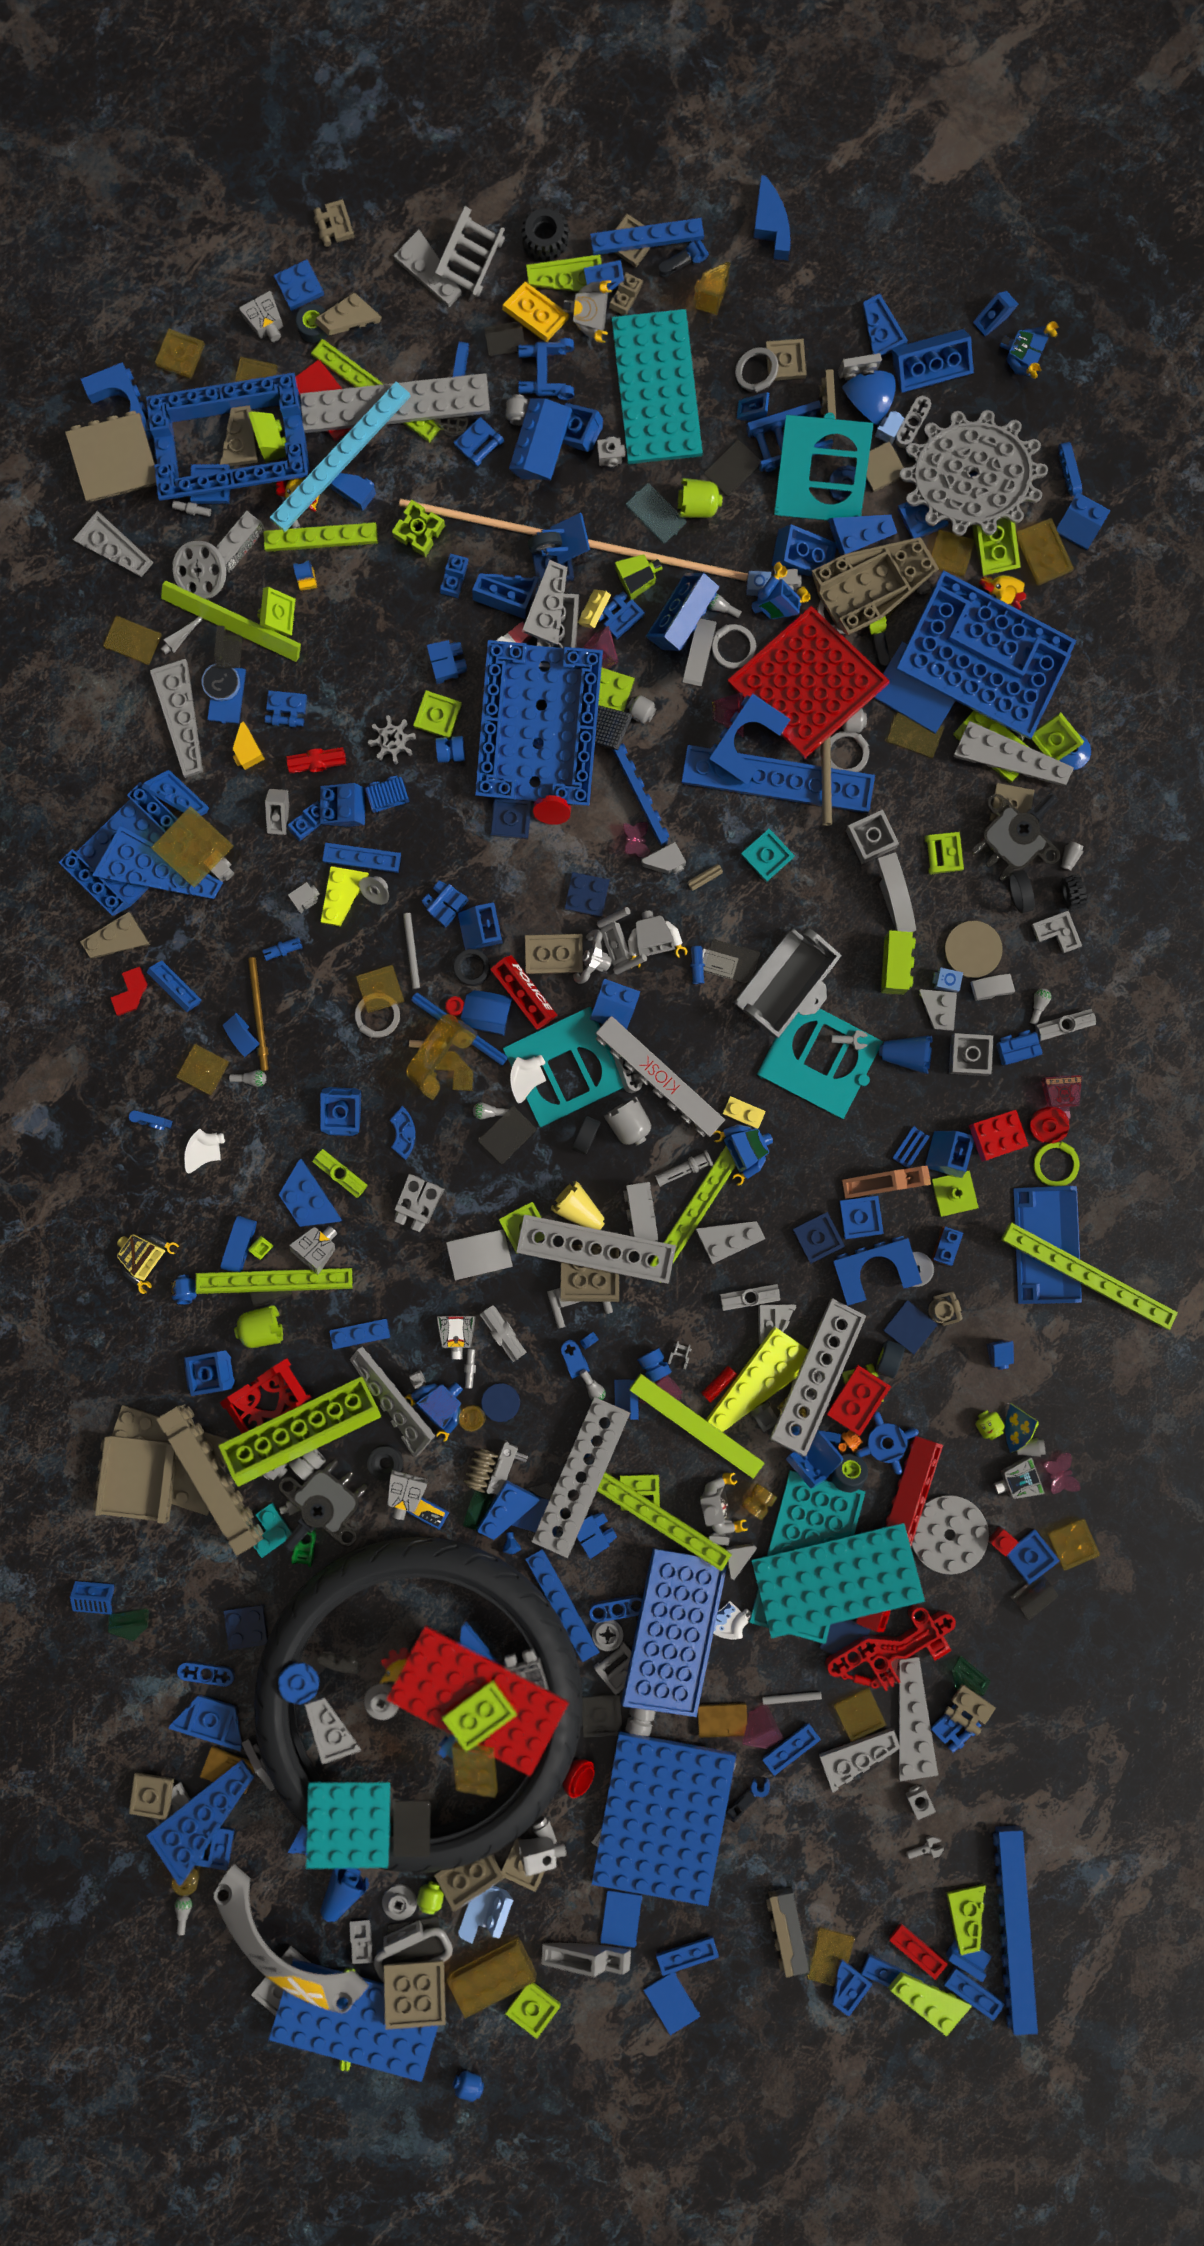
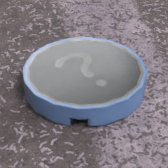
M216 663L205 670L202 676V686L205 693L211 699L216 701L230 700L238 693L240 679L237 671L232 666L226 663Z

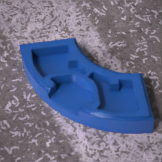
M402 1106L390 1119L396 1131L395 1141L391 1148L406 1160L414 1147L416 1132L410 1114Z

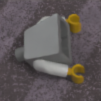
M652 911L642 913L643 920L636 922V928L632 930L628 939L629 953L632 959L637 957V955L645 954L649 956L674 949L677 958H680L678 954L679 949H682L684 955H687V949L681 945L682 940L679 931L673 924L665 921L662 916L654 917Z

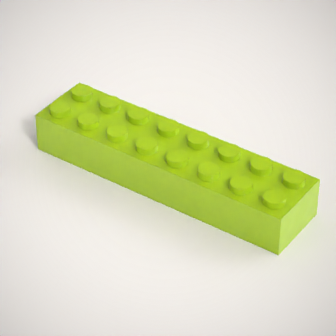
M361 1376L218 1446L233 1480L239 1487L380 1418L381 1415Z

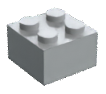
M883 810L848 825L846 829L861 864L890 852L899 845Z
M958 1033L951 1035L949 1074L989 1076L992 1072L993 1036Z

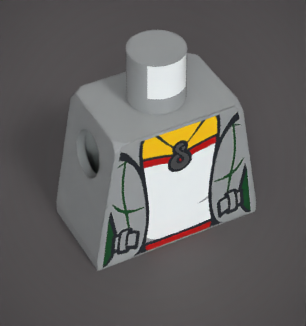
M476 1316L437 1317L442 1348H451V1359H462V1348L471 1347Z

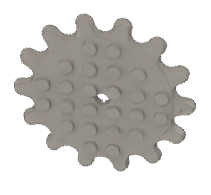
M990 410L983 411L979 420L975 422L968 421L964 413L956 411L951 415L952 423L948 428H940L935 423H929L924 428L929 438L928 442L923 445L911 443L906 448L907 454L916 460V464L913 467L904 468L900 471V478L904 482H911L916 485V489L907 495V503L912 507L918 505L928 506L929 512L926 514L925 520L930 526H934L942 520L951 521L953 523L952 531L956 536L964 535L967 527L970 525L980 526L986 535L991 536L997 530L996 521L1001 518H1006L1012 523L1018 524L1024 518V513L1019 505L1022 502L1037 503L1042 498V492L1033 487L1032 481L1043 478L1048 473V467L1045 464L1034 463L1031 459V456L1039 451L1041 447L1040 442L1036 439L1021 441L1018 438V433L1022 425L1017 420L1010 421L1002 427L997 426L994 423L995 415ZM976 471L978 475L971 478L968 473Z

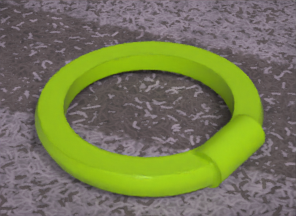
M1063 1141L1045 1144L1038 1150L1034 1158L1036 1176L1042 1183L1050 1187L1068 1185L1075 1179L1079 1171L1080 1163L1077 1153L1073 1147ZM1059 1148L1068 1153L1073 1160L1071 1174L1062 1181H1051L1041 1172V1157L1049 1149Z

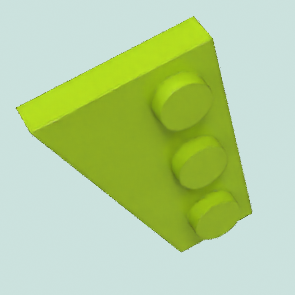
M984 1884L946 1893L960 1955L980 1951L981 1919L984 1910L983 1896L986 1887Z

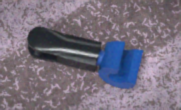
M698 240L696 243L692 241L686 250L684 249L673 257L661 262L659 274L661 277L666 278L691 263V259L694 263L702 262L708 257L709 253L701 240Z
M754 1778L751 1786L752 1789H747L726 1810L725 1814L732 1818L733 1823L758 1799L757 1797H765L769 1793L770 1782L768 1778L764 1780L763 1788L757 1787V1780ZM736 1806L741 1809L738 1813L734 1810Z

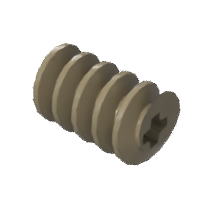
M485 1449L474 1450L478 1458H471V1460L476 1464L469 1465L473 1472H466L470 1480H463V1482L468 1487L485 1493V1490L481 1487H488V1483L485 1480H489L491 1476L487 1472H493V1468L490 1465L496 1464L493 1458H497L499 1455Z

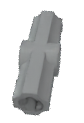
M1088 1009L1035 1025L1036 1033L1039 1040L1043 1041L1096 1025V1018L1092 1009ZM1063 1020L1069 1023L1070 1027L1068 1030L1062 1027Z
M774 1284L720 1294L723 1311L780 1301L778 1285ZM748 1292L755 1294V1300L752 1303H748L745 1300V1295Z
M494 1305L480 1314L491 1330V1334L496 1342L503 1347L513 1362L527 1353L516 1338L514 1330L507 1321H504Z

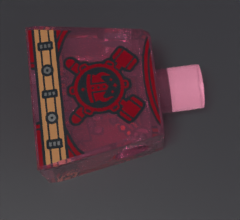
M1082 1075L1045 1077L1041 1079L1047 1106L1061 1109L1066 1113L1068 1119H1071L1070 1108L1078 1107L1080 1104Z

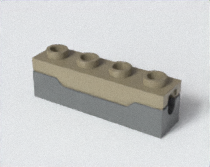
M792 1888L769 1891V1899H766L768 1912H773L774 1918L770 1919L772 1931L777 1932L778 1938L774 1939L776 1951H781L782 1958L778 1959L780 1970H785L786 1977L810 1973Z

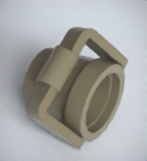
M951 1291L933 1296V1301L928 1306V1315L934 1322L946 1326L962 1320V1310L954 1292ZM950 1295L951 1302L941 1297ZM953 1313H955L957 1319L949 1321Z

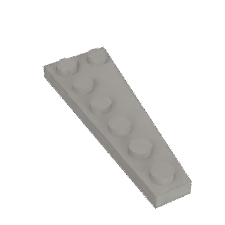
M918 1656L899 1659V1780L906 1781L938 1776L920 1660Z

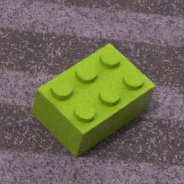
M890 930L885 935L881 993L904 995L912 987L913 976H910V971L914 967V957H911L912 949H915L916 939L913 938V932Z

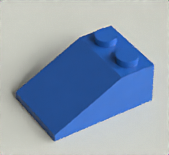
M790 524L778 530L772 566L780 562L782 567L798 569V574L813 577L812 570L834 560L837 545L833 541Z

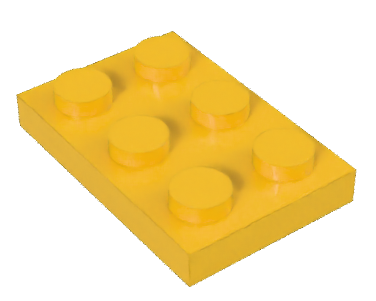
M524 282L502 307L503 311L545 342L562 327L570 315L527 282Z

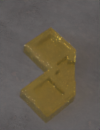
M436 1051L435 1070L454 1071L453 1090L473 1091L474 1072L454 1051Z

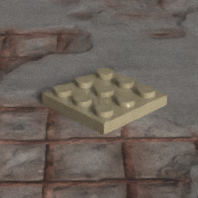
M572 1245L575 1251H579L583 1247V1245ZM601 1245L591 1246V1252L594 1255L601 1253ZM617 1247L610 1250V1256L613 1259L619 1258V1248ZM561 1262V1301L619 1302V1274Z
M443 1960L384 1964L385 2030L446 2025Z

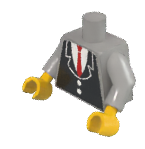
M724 1473L722 1478L720 1477L707 1483L705 1491L700 1498L706 1526H712V1529L717 1534L732 1533L734 1531L739 1533L748 1530V1528L744 1529L742 1527V1522H746L744 1519L732 1523L724 1486L725 1484L734 1485L737 1483V1480H731L732 1475L735 1473Z

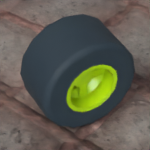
M307 304L299 309L296 315L298 332L305 341L310 343H318L321 339L324 340L328 337V334L315 324L316 318L326 312L320 305Z
M886 1340L880 1352L875 1372L894 1378L900 1367L905 1347Z
M855 1454L842 1455L843 1462L831 1473V1480L839 1490L851 1493L862 1487L868 1477V1468L861 1457Z

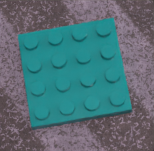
M309 1782L306 1868H388L390 1782Z

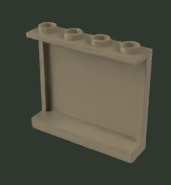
M131 411L125 413V417L111 416L106 418L107 421L100 423L99 420L89 422V426L81 428V425L70 427V431H66L87 502L157 485L155 464L140 413Z
M119 1436L105 1437V1440H102L101 1443L103 1456L98 1464V1471L101 1472L100 1479H97L96 1482L98 1496L93 1504V1510H96L95 1516L109 1515L154 1520L157 1523L164 1524L169 1522L177 1454L170 1442Z

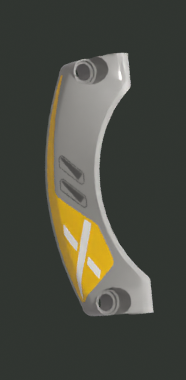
M234 1864L224 1875L219 1887L214 1892V1899L228 1930L244 1954L263 1975L288 1993L320 2008L342 2014L346 2013L364 1993L369 1984L354 1971L335 1975L312 1974L296 1969L278 1958L264 1943L254 1924L249 1901L250 1877ZM223 1890L229 1893L228 1899L224 1902L219 1901L218 1894ZM341 1997L346 1998L348 2001L347 2008L343 2010L338 2009L336 2006L337 2000Z

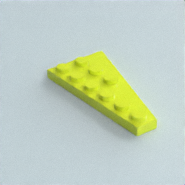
M774 1326L706 1420L724 1432L797 1377L808 1349Z

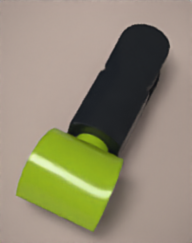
M884 616L868 627L870 634H874L872 638L877 663L880 668H886L890 663L885 633H882L886 631V617Z

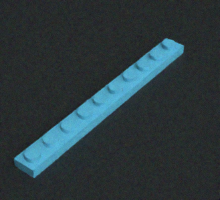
M395 382L270 516V520L282 531L286 532L411 397L410 393L399 383Z

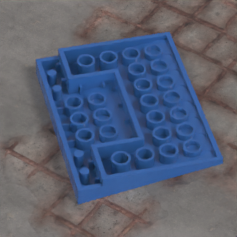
M943 570L934 585L896 670L1031 739L1071 657V651L1077 640Z

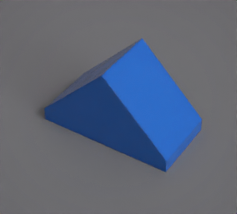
M765 392L739 400L737 419L755 421L767 417L769 393Z

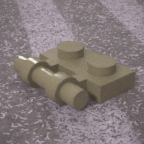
M343 199L326 204L327 212L322 213L320 208L314 209V221L319 227V237L323 241L324 246L331 245L330 237L335 236L337 242L354 238ZM330 221L332 227L326 228L325 222Z
M961 1684L951 1699L957 1705L956 1708L953 1710L948 1706L944 1713L950 1716V1720L953 1722H958L964 1726L966 1731L978 1736L981 1728L976 1726V1723L979 1720L986 1724L996 1707ZM963 1710L972 1715L969 1720L961 1715Z

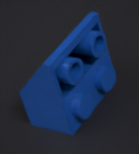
M356 783L320 786V824L345 827L365 825V788Z
M494 902L474 906L458 913L465 950L503 943Z
M934 1131L925 1166H928V1169L962 1178L966 1173L974 1143L973 1136L959 1131Z

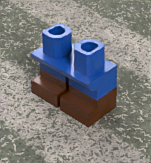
M941 1226L936 1241L939 1245L935 1244L931 1261L947 1267L952 1266L963 1233Z

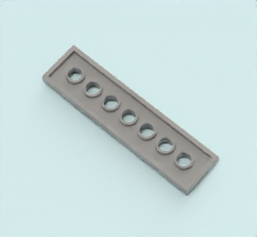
M524 1215L516 1253L669 1284L676 1245ZM537 1232H542L545 1235L542 1243H537L534 1239ZM556 1236H561L564 1239L561 1247H556L553 1244V1239ZM575 1240H580L583 1243V1247L579 1251H575L572 1248V1243ZM596 1243L602 1247V1251L598 1255H594L591 1252V1246ZM614 1247L619 1248L621 1251V1255L617 1259H613L610 1256V1250ZM633 1251L638 1252L640 1255V1259L635 1263L629 1260V1254ZM651 1255H656L659 1259V1263L654 1267L648 1264V1258Z
M830 1299L769 1438L770 1440L803 1457L807 1455L866 1315L835 1299ZM838 1320H842L845 1323L844 1330L838 1329ZM831 1337L837 1339L838 1344L835 1348L829 1344ZM823 1354L830 1357L828 1365H825L821 1360ZM816 1371L822 1374L823 1379L821 1382H817L814 1379ZM808 1389H812L815 1393L813 1400L808 1399L806 1396ZM800 1407L807 1409V1416L805 1418L799 1415ZM793 1424H796L800 1429L797 1436L791 1432Z
M594 1397L532 1540L533 1543L568 1558L630 1412ZM602 1417H607L610 1420V1426L606 1429L599 1425V1420ZM595 1435L601 1436L603 1440L602 1444L598 1447L594 1446L591 1442L592 1437ZM591 1453L594 1455L595 1461L593 1464L588 1465L584 1462L585 1454ZM580 1471L585 1472L587 1475V1480L583 1483L576 1480V1474ZM573 1489L579 1493V1498L575 1501L568 1498V1492ZM562 1508L570 1509V1518H562L560 1510ZM553 1527H562L563 1535L555 1537L552 1533Z

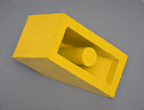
M242 722L233 746V751L236 754L233 758L238 766L242 765L246 770L263 761L264 757L248 727Z

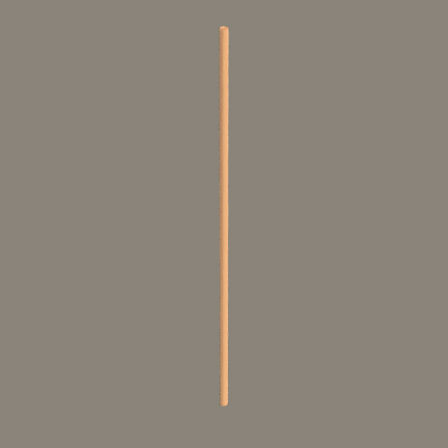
M400 499L399 506L407 508L410 501ZM418 503L425 508L427 513L432 512L450 518L534 536L537 535V532L542 533L543 530ZM588 539L590 548L631 557L643 554L650 561L659 559L660 563L747 581V573Z

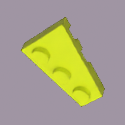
M337 867L330 868L321 923L341 926L355 897L360 892V880L368 877L369 873Z

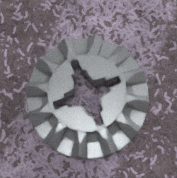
M614 1620L597 1623L592 1632L595 1645L604 1651H612L619 1647L624 1636L622 1627ZM609 1626L610 1633L616 1634V1636L610 1637L607 1643L606 1637L600 1634L605 1633Z

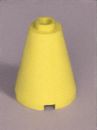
M573 1181L574 1186L572 1187L569 1184L555 1200L558 1202L556 1207L552 1205L551 1210L579 1226L600 1230L605 1224L603 1222V1215L577 1181Z

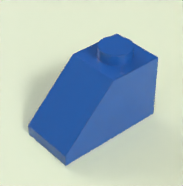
M1007 291L997 293L973 323L987 336L1005 321L1019 304Z
M1002 1340L987 1343L992 1367L1002 1370L1009 1368V1364H1014L1013 1341Z

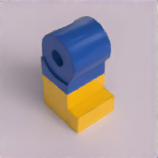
M309 560L302 564L293 563L300 591L317 588L314 569Z

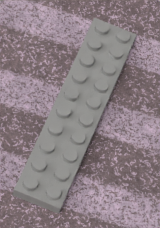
M485 373L399 383L410 393L411 397L386 424L490 413L487 375ZM393 384L301 393L304 432L311 433L353 428Z

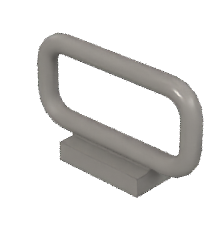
M420 1920L384 1936V1950L380 1951L374 1958V1967L378 1976L384 1982V1968L382 1966L384 1958L431 1936L440 1938L445 1952L428 1961H447L453 1951L447 1934L444 1930L434 1927L423 1931V1926Z

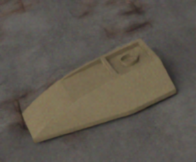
M919 537L845 554L812 570V575L818 595L836 627L845 634L850 635L882 619L935 574L939 567L923 540Z

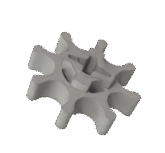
M386 716L388 724L385 728L380 729L375 724L372 725L373 730L379 733V737L376 740H369L368 744L370 747L375 745L381 747L380 753L377 754L379 761L382 760L385 754H392L394 764H398L397 754L404 751L409 756L412 755L411 749L406 748L405 743L408 740H415L416 736L414 733L409 735L403 733L404 727L407 726L405 719L402 720L399 726H393L391 724V717ZM395 737V742H389V738L393 739Z

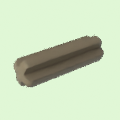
M716 864L687 882L689 888L693 891L719 876L723 872L719 864Z

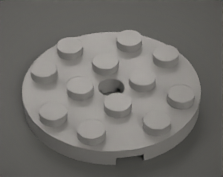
M955 1495L934 1497L924 1504L912 1542V1548L921 1562L936 1572L943 1574L965 1572L981 1560L987 1549L989 1531L986 1519L973 1503ZM948 1529H952L955 1532L952 1540H947L944 1537V1533Z

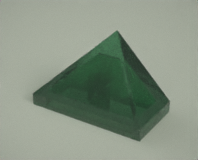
M474 1491L463 1526L477 1531L478 1525L491 1505L493 1494Z
M143 1609L110 1614L108 1632L134 1641L148 1627L149 1610Z
M961 1655L958 1657L952 1669L956 1691L963 1684L977 1695H985L991 1680Z

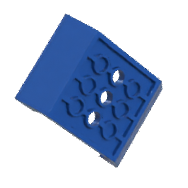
M141 782L127 795L130 800L77 852L72 849L59 862L112 916L132 906L150 888L92 876L119 826L126 828L178 858L186 852L195 836L153 794L144 790Z

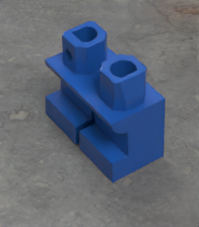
M449 640L427 645L437 684L444 683V680L459 678L458 674L468 671L465 659L454 661L453 656L463 654L460 642L450 644Z
M438 881L433 888L440 894L435 900L428 894L422 900V903L427 908L428 913L446 928L455 918L456 913L458 914L469 900L452 885H446Z
M603 1511L585 1517L577 1535L578 1540L590 1559L608 1548L610 1543L617 1538L612 1527L605 1532L601 1530L600 1526L608 1521Z

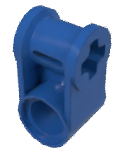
M574 1340L565 1341L561 1352L572 1379L580 1376L579 1373L583 1369L589 1372L590 1369L578 1344ZM570 1344L571 1347H575L573 1354L565 1352L567 1345Z

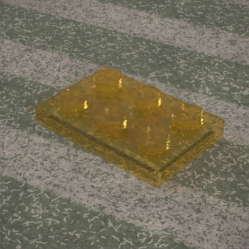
M1052 518L1016 533L1017 540L1037 585H1041L1074 570Z
M454 1741L452 1752L456 1790L495 1797L497 1784L494 1748L475 1745L466 1752L459 1742Z

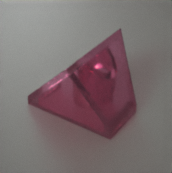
M609 626L595 633L583 647V649L603 650L602 668L609 669L619 662Z
M740 692L712 701L713 720L730 728L733 724L730 721L736 711L740 713L744 707L741 705L743 693ZM744 724L736 732L744 737Z
M763 1705L749 1712L742 1745L768 1749L784 1741L768 1705Z

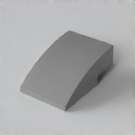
M504 1229L446 1242L455 1280L513 1267Z

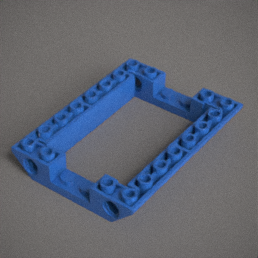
M295 373L146 397L150 431L155 442L157 464L154 467L159 501L302 478L309 475L310 466ZM250 405L252 410L280 405L284 420L285 449L289 464L286 460L179 478L172 422L227 414L234 407Z

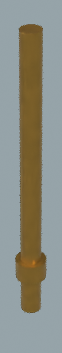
M252 957L248 958L257 1041L260 1043L256 1050L257 1056L260 1059L261 1071H268L267 1056L269 1053L268 1047L265 1044L256 958Z

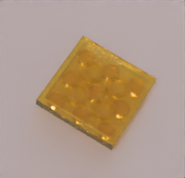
M190 806L151 848L195 888L234 846Z

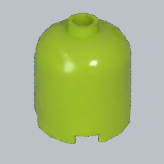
M681 479L680 483L684 485L683 490H679L678 509H681L678 516L689 518H711L714 516L718 506H722L723 496L719 495L717 485L710 481Z
M275 1305L249 1311L239 1317L234 1332L236 1338L240 1339L245 1347L256 1348L278 1344L283 1341L282 1324L278 1325L276 1317L280 1315Z

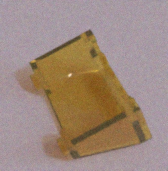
M451 1014L443 1015L406 1069L408 1078L424 1095L434 1100L440 1090V1083L436 1079L437 1073L434 1070L452 1044L459 1048L469 1047L476 1038L477 1031Z

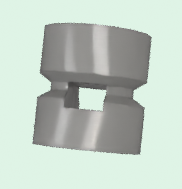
M315 1449L290 1461L289 1466L300 1478L307 1481L314 1474V1469H319L326 1460Z
M631 1707L629 1714L632 1717L628 1718L625 1730L630 1734L649 1737L652 1729L650 1721L654 1720L656 1711Z

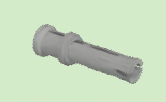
M704 1150V1153L694 1158L691 1156L687 1162L655 1175L661 1187L688 1173H697L699 1169L708 1165L713 1166L707 1150Z

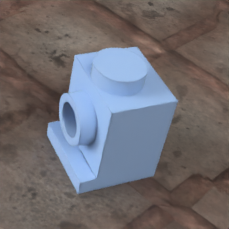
M891 411L888 417L885 416L875 437L885 442L890 441L892 445L904 421V417L896 411Z

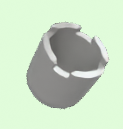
M637 1097L631 1098L630 1102L625 1105L622 1103L604 1115L605 1120L621 1143L627 1145L635 1143L637 1146L646 1141L645 1136L651 1130V1123Z

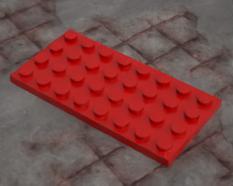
M426 1625L386 1699L454 1735L442 1717L493 1680L515 1710L516 1716L474 1747L531 1776L569 1704L568 1700Z

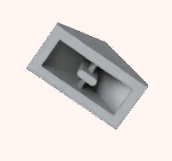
M753 1543L726 1547V1550L732 1553L728 1560L730 1577L735 1580L757 1549Z

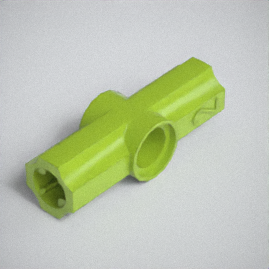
M324 1149L312 1161L356 1198L368 1186ZM339 1168H343L345 1171V1175L341 1179H338L335 1175Z

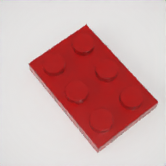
M1016 1110L969 1125L981 1162L1029 1146Z
M857 1365L828 1410L827 1415L860 1436L891 1386Z

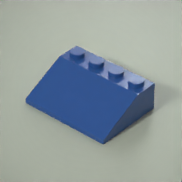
M902 642L883 673L889 679V684L874 698L936 734L955 700L896 670L907 646L906 643Z

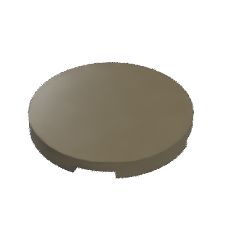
M967 921L956 926L949 933L944 946L945 956L950 968L954 971L963 972V977L978 978L989 974L997 967L1002 957V942L998 933L991 926L980 921Z

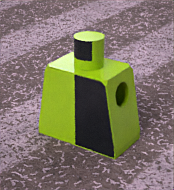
M642 554L615 562V570L630 600H633L655 584L656 577L654 573L662 570L659 559L648 563L646 556Z

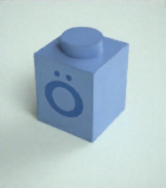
M749 571L746 595L758 596V591L770 579L771 572Z
M940 968L933 975L932 983L935 984L934 989L958 993L963 972Z

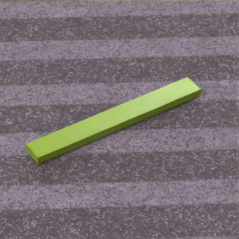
M323 339L311 352L312 357L320 360L323 365L354 388L384 385ZM432 419L403 422V424L429 443L441 429L440 425Z
M168 581L162 584L161 599L295 662L298 660L301 648L300 643Z
M727 1146L721 1152L664 1241L666 1244L676 1245L673 1263L736 1166ZM656 1255L649 1264L652 1267L659 1263Z
M352 1268L322 1269L318 1275L313 1270L196 1273V1294L353 1289Z
M641 1373L629 1388L634 1394L753 1479L765 1464L761 1459Z
M604 1473L597 1489L598 1492L720 1571L723 1570L732 1553L610 1474Z

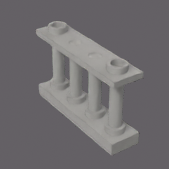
M465 206L432 280L439 283L441 277L444 279L446 277L472 291L469 298L472 302L475 296L479 297L483 286L480 284L497 246L501 247L505 239L502 236L505 229L501 227L498 234H495L475 223L469 217L471 209ZM463 228H470L493 241L491 250L488 251L465 238L464 234L461 233ZM456 244L459 246L462 244L485 257L486 261L483 268L457 254V251L454 250ZM455 261L478 274L479 277L476 284L450 271V268L447 267L448 262Z

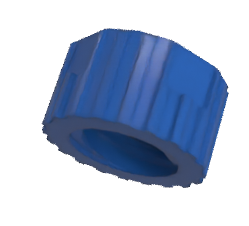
M592 1332L582 1339L580 1343L584 1349H587L599 1339Z

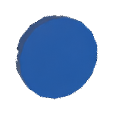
M296 1662L288 1665L279 1677L280 1693L290 1703L303 1704L310 1701L315 1696L319 1686L317 1672L306 1663Z

